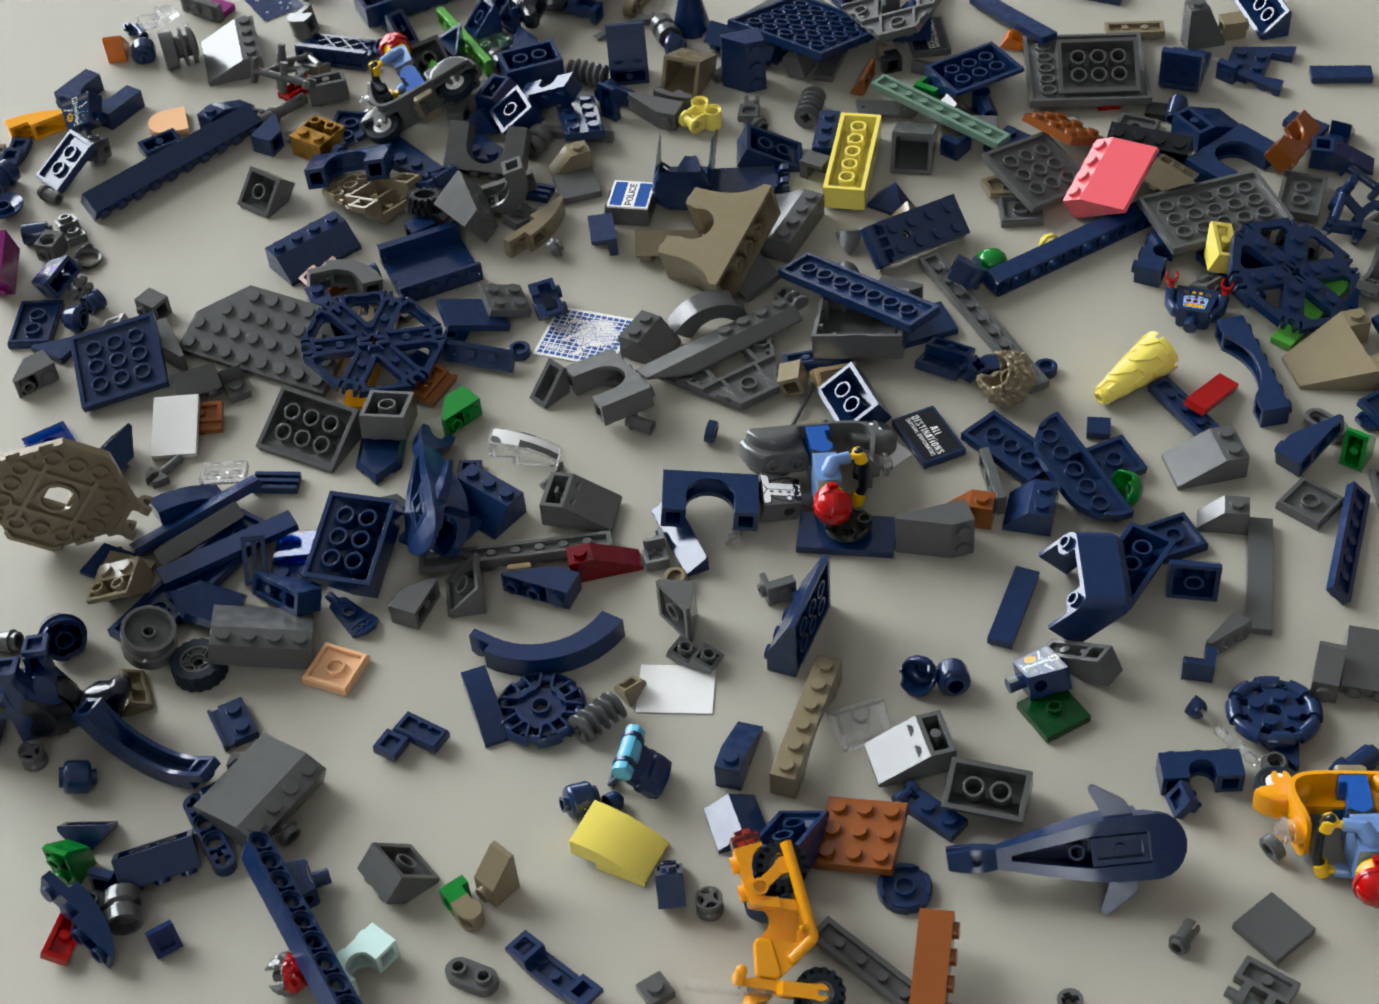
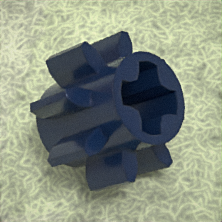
M977 355L972 358L966 356L962 360L963 364L958 367L961 378L968 381L969 384L976 381L977 375L980 373L986 374L988 372L985 360Z

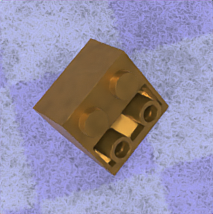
M313 115L289 135L293 154L310 161L313 155L329 153L334 145L341 144L345 126Z

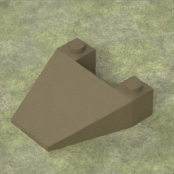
M1363 308L1339 312L1282 356L1281 360L1300 390L1374 392L1379 390V354L1369 356L1361 344L1368 341L1371 320Z

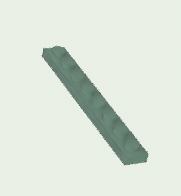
M885 73L871 83L872 90L993 149L1004 146L1010 141V133Z

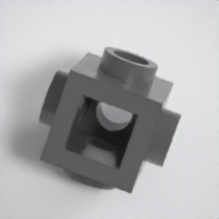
M92 134L85 138L98 147L88 161H93V164H101L105 162V159L112 156L108 137Z

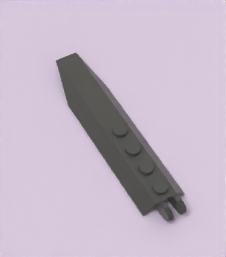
M797 290L789 291L785 294L784 298L776 299L764 307L757 308L746 316L739 317L727 325L720 326L717 330L635 369V371L647 380L694 375L803 321L799 310L807 305L809 299Z

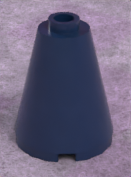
M678 0L674 22L680 29L684 39L701 38L703 33L708 30L710 21L703 0Z

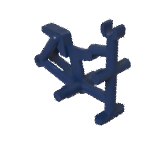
M1352 156L1338 173L1341 177L1345 172H1348L1351 176L1342 187L1336 189L1335 196L1327 206L1330 214L1322 230L1327 231V235L1331 233L1352 235L1353 240L1351 244L1355 246L1367 232L1366 229L1361 228L1364 218L1375 210L1379 211V201L1375 200L1379 196V182L1377 183L1353 166L1352 163L1356 158ZM1358 180L1372 189L1367 195V199L1372 202H1369L1364 207H1361L1350 194L1355 189ZM1344 205L1354 214L1351 221L1339 220Z

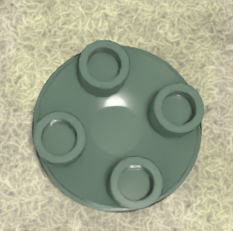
M507 31L478 39V45L486 52L493 48L503 49L512 43V37L508 35Z

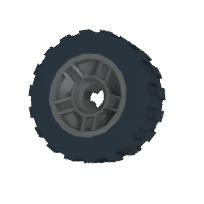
M191 639V641L182 643L172 653L171 660L169 661L170 669L176 684L182 690L200 693L205 690H211L225 679L229 665L208 664L209 639Z

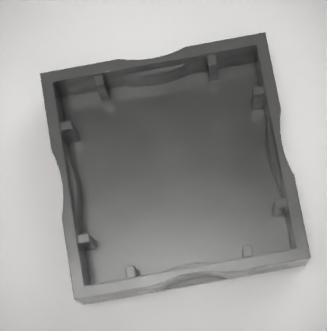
M898 288L910 293V288ZM820 295L818 303L819 313L815 318L811 335L813 359H903L907 332Z

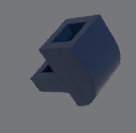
M958 254L948 271L947 279L963 287L977 290L989 269L982 266V259L975 255L970 260Z

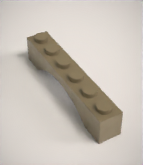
M817 654L770 770V793L793 799L797 798L804 780L810 751L819 724L827 707L835 699L842 681V660Z

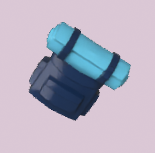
M630 724L626 726L625 732L622 734L621 745L617 756L614 758L613 768L607 785L612 787L618 780H622L632 786L637 793L650 799H657L668 782L672 762L655 750L647 748L644 745L646 734L644 729L639 725Z

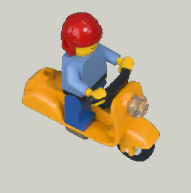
M1336 765L1333 770H1315L1300 773L1282 766H1270L1261 769L1254 778L1252 808L1267 817L1280 819V821L1275 822V838H1279L1281 844H1287L1289 841L1299 856L1307 855L1309 851L1314 865V874L1319 879L1327 878L1330 874H1334V877L1354 879L1352 881V889L1355 896L1365 905L1379 909V771H1366L1367 768L1363 765ZM1335 828H1339L1342 831V849L1347 864L1335 863V865H1329L1327 858L1322 856L1325 836L1332 834Z

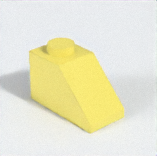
M1210 222L1204 251L1208 272L1228 274L1231 238L1234 235L1233 227L1230 223Z

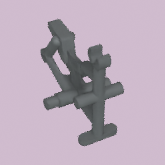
M283 43L278 44L276 64L264 69L259 68V59L257 57H252L251 83L257 84L258 75L275 79L277 90H280L281 94H287V83L302 86L305 90H311V87L316 88L317 80L312 78L305 79V74L318 75L331 71V63H322L313 56L312 52H304V54L286 58L285 44ZM308 59L313 63L294 66L296 61ZM295 72V76L288 75V73Z

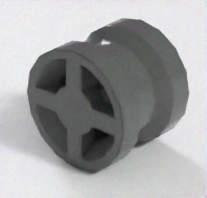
M30 739L23 742L18 748L17 753L20 760H22L25 770L37 772L48 764L49 758L41 741Z
M713 886L700 888L695 895L697 915L703 921L714 922L724 912L722 893Z

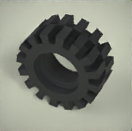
M422 187V189L415 188V190L407 192L408 213L411 215L415 214V216L421 215V217H425V215L432 216V214L437 215L439 212L442 213L443 210L433 204L442 190H439V188L433 189V187Z

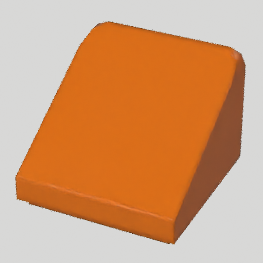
M1011 28L1003 37L1000 48L1022 51L1023 35Z

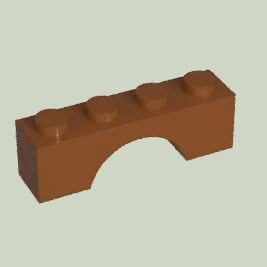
M1304 109L1284 129L1286 135H1283L1263 156L1280 174L1286 169L1290 171L1299 163L1298 160L1311 147L1313 135L1319 136L1317 133L1321 126Z

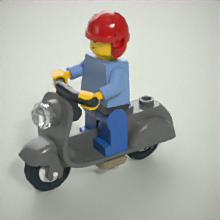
M399 32L387 33L379 44V52L382 56L379 58L380 61H371L369 63L372 81L367 82V95H361L362 100L359 101L365 112L369 111L362 118L360 127L364 134L375 144L382 145L393 142L398 138L401 131L414 126L422 120L429 122L441 115L443 108L469 96L474 89L480 86L479 78L482 76V71L474 61L465 57L452 56L441 60L421 76L411 57L409 40ZM390 63L393 64L402 81L394 92L388 89L386 83H383L379 78L381 67L383 65L387 66Z
M822 419L806 420L796 425L749 429L746 433V439L741 440L739 443V455L743 462L746 463V466L758 475L762 472L785 476L790 473L806 471L813 496L814 514L822 523L836 526L843 524L849 519L853 507H862L867 489L872 488L873 477H879L880 474L889 476V472L893 471L892 457L888 456L896 451L897 433L891 430L884 422L874 419L825 422ZM853 462L852 476L855 480H858V488L854 489L850 496V494L842 489V477L839 466Z

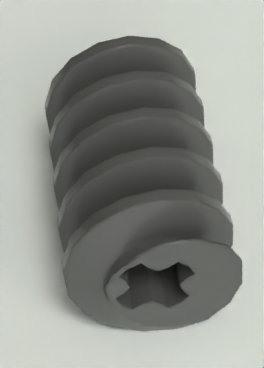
M579 58L575 62L571 59L567 64L566 73L574 72L578 81L583 85L595 86L597 88L598 82H603L609 78L608 65L602 67L600 63L595 65V62L591 61L588 63L587 60L581 61Z
M809 86L802 91L794 113L795 122L800 127L810 129L817 125L820 110L823 109L826 100L824 90L817 86Z
M603 692L600 698H595L584 709L578 710L576 715H571L568 719V724L574 728V735L577 739L585 743V737L591 741L595 740L596 737L593 731L599 735L603 734L604 731L601 725L606 729H610V720L618 723L619 717L617 714L625 718L627 712L621 700L614 693Z

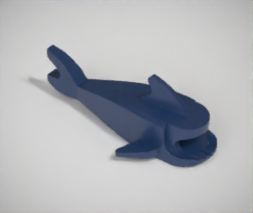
M424 423L412 442L414 461L405 501V531L399 536L398 542L407 545L411 554L422 558L427 556L431 549L440 556L454 559L460 553L465 541L477 533L482 524V519L479 516H470L465 491L453 472V460L447 459L445 461L443 458L454 444L456 437L447 434L442 439L437 438L432 433L430 426Z
M1090 784L1087 787L1088 792L1099 810L1064 819L996 845L972 843L945 846L948 870L951 872L974 874L1003 870L1078 881L1108 882L1101 905V912L1106 915L1135 894L1139 881L1165 878L1177 871L1184 862L1187 853V837L1182 825L1173 816L1160 811L1136 810L1133 805L1129 806L1122 797L1097 785Z

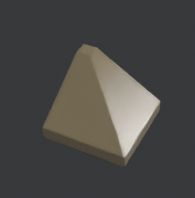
M631 676L614 686L613 689L629 707H632L647 683L641 678Z

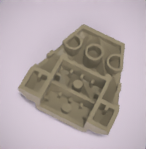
M401 172L394 178H391L389 174L388 178L368 181L366 173L349 174L323 189L322 193L329 199L370 220L387 223L394 216L404 213V210L407 208V192L415 190V183L422 180L421 174Z

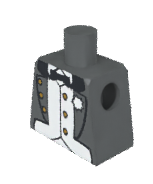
M760 473L759 511L761 522L794 520L799 517L801 506H813L812 493L801 492L797 478Z

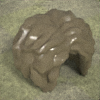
M1015 350L994 351V355L1000 361V371H994L990 375L982 373L977 375L976 382L979 389L984 391V397L988 398L989 403L997 406L1011 407L1018 402H1023L1027 398L1028 392L1035 386L1036 375L1032 371L1031 360H1028L1024 352L1020 353Z

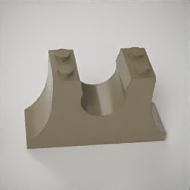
M763 184L755 189L737 193H723L695 187L691 195L688 196L686 205L696 230L705 235L695 239H687L682 236H667L663 244L659 246L658 255L668 278L695 285L705 291H730L734 299L781 214L772 185Z

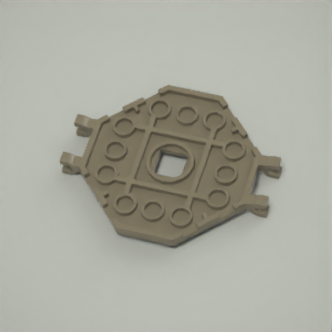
M62 437L0 454V524L4 529L5 536L9 540L52 552L63 550V546L75 543L77 546L95 541V537L105 534L108 537L121 535L133 541L137 535V531L134 530L137 521L127 520L131 511H138L145 516H149L152 511V507L149 506L152 497L141 495L138 498L135 496L109 451ZM55 487L65 488L72 492L66 503L44 498L48 489Z

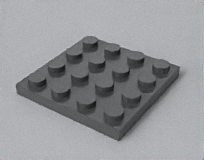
M1040 132L984 152L981 156V160L1031 213L1063 202L1068 189L1076 178V174L1081 169L1071 156L1045 132Z

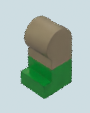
M463 875L439 888L443 905L463 929L474 932L483 927L485 917L482 905L478 900L470 897L469 884Z

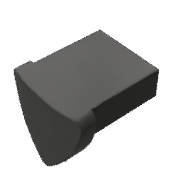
M852 228L837 229L836 231L839 244L848 254H851L859 244L861 238L860 230Z

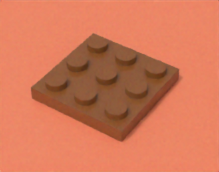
M1034 111L1033 113H1025L1022 119L1023 122L1070 146H1093L1097 139H1104L1103 136L1099 135L1098 130L1085 128L1082 122L1074 119L1069 120L1066 114L1058 111L1055 114L1045 111V113Z
M829 796L825 810H829L830 816L813 869L893 876L909 813L908 803Z

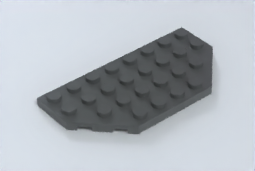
M250 285L196 311L179 343L182 352L229 368L240 364L242 372L326 397L331 388L326 381L304 363L303 352H301V339L320 306ZM329 322L321 326L315 339L336 336ZM344 358L325 360L321 365L336 377Z

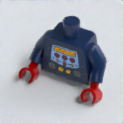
M1169 270L1166 272L1165 281L1168 287L1165 290V307L1169 314L1175 317V324L1182 326L1186 333H1194L1196 329L1206 330L1210 323L1216 322L1217 319L1225 315L1230 299L1228 295L1235 288L1234 282H1232L1230 287H1224L1226 278H1223L1221 280L1222 295H1220V291L1181 285H1177V288H1175L1179 272L1176 271L1175 279L1168 277Z

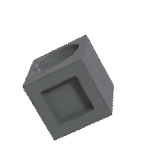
M45 229L33 244L38 259L45 262L62 257L69 249L64 232Z

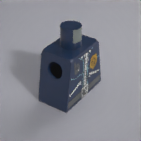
M88 91L60 102L68 130L72 129L82 137L87 138V136L92 135L91 130L101 127V95Z
M1048 645L1015 660L1013 663L1015 675L1004 679L1009 693L1022 689L1030 699H1037L1072 689L1068 666Z

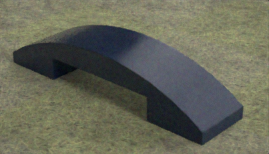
M526 930L505 947L510 957L532 979L566 1004H591L604 992L601 986L585 974L579 976L548 953L544 943Z

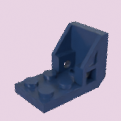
M1163 47L1158 81L1159 87L1199 93L1211 61L1212 53L1203 50L1186 49L1184 47Z

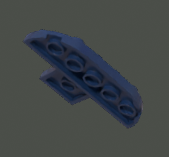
M1058 411L1045 418L1039 425L1035 435L1034 453L1038 463L1051 481L1059 482L1058 490L1065 500L1076 511L1094 519L1118 522L1133 518L1134 510L1111 482V479L1119 469L1131 471L1140 476L1147 472L1148 467L1125 437L1121 434L1086 448Z

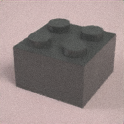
M370 390L359 414L362 438L395 441L407 440L418 415L415 392Z

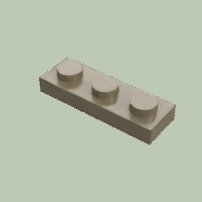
M1163 20L1104 23L1105 33L1140 32L1141 39L1165 38Z

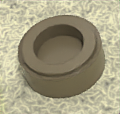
M672 567L663 576V579L689 581V577L682 567Z

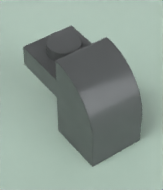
M311 4L304 5L296 13H290L287 16L290 29L295 38H311L320 30Z

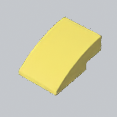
M596 800L593 801L569 840L571 854L595 862L596 869L643 887L647 885L655 871V866H658L669 847V842L648 826Z

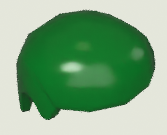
M986 248L976 254V257L982 259V266L988 269L1007 261L1005 253L998 248Z
M1117 470L1111 482L1130 507H1133L1141 499L1143 493L1142 480L1134 472Z

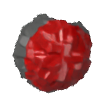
M290 951L275 955L265 968V971L275 970L272 978L275 982H280V984L269 985V987L277 995L292 997L308 985Z

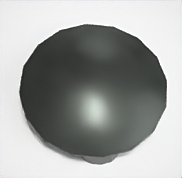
M853 507L852 514L847 521L836 526L824 523V529L826 534L833 540L839 542L858 541L867 536L872 529V516L863 509Z

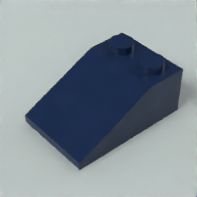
M749 123L746 124L737 140V167L775 165V169H777L781 164L789 163V172H800L799 161L802 158L801 142Z
M829 810L779 811L754 838V843L762 841V848L753 856V871H756L759 854L769 843H775L777 840H781V842L791 840L792 844L796 843L799 845L801 851L804 850L805 857L809 863V872L814 866L830 816ZM776 855L771 858V860L769 861V869L770 866L772 867L775 864V861L777 860V858L775 857L779 855Z

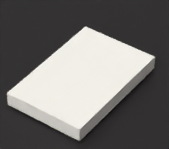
M199 394L154 397L150 455L152 460L172 459L176 455L182 458L198 457Z

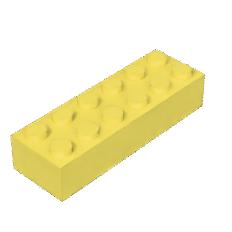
M841 112L823 184L825 208L865 210L882 135L881 115Z

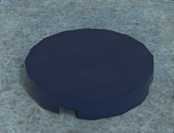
M898 863L895 866L893 876L880 875L878 878L877 895L879 901L886 909L896 914L909 915L918 913L920 908H926L932 898L933 884L931 878L926 871L924 873L915 864Z

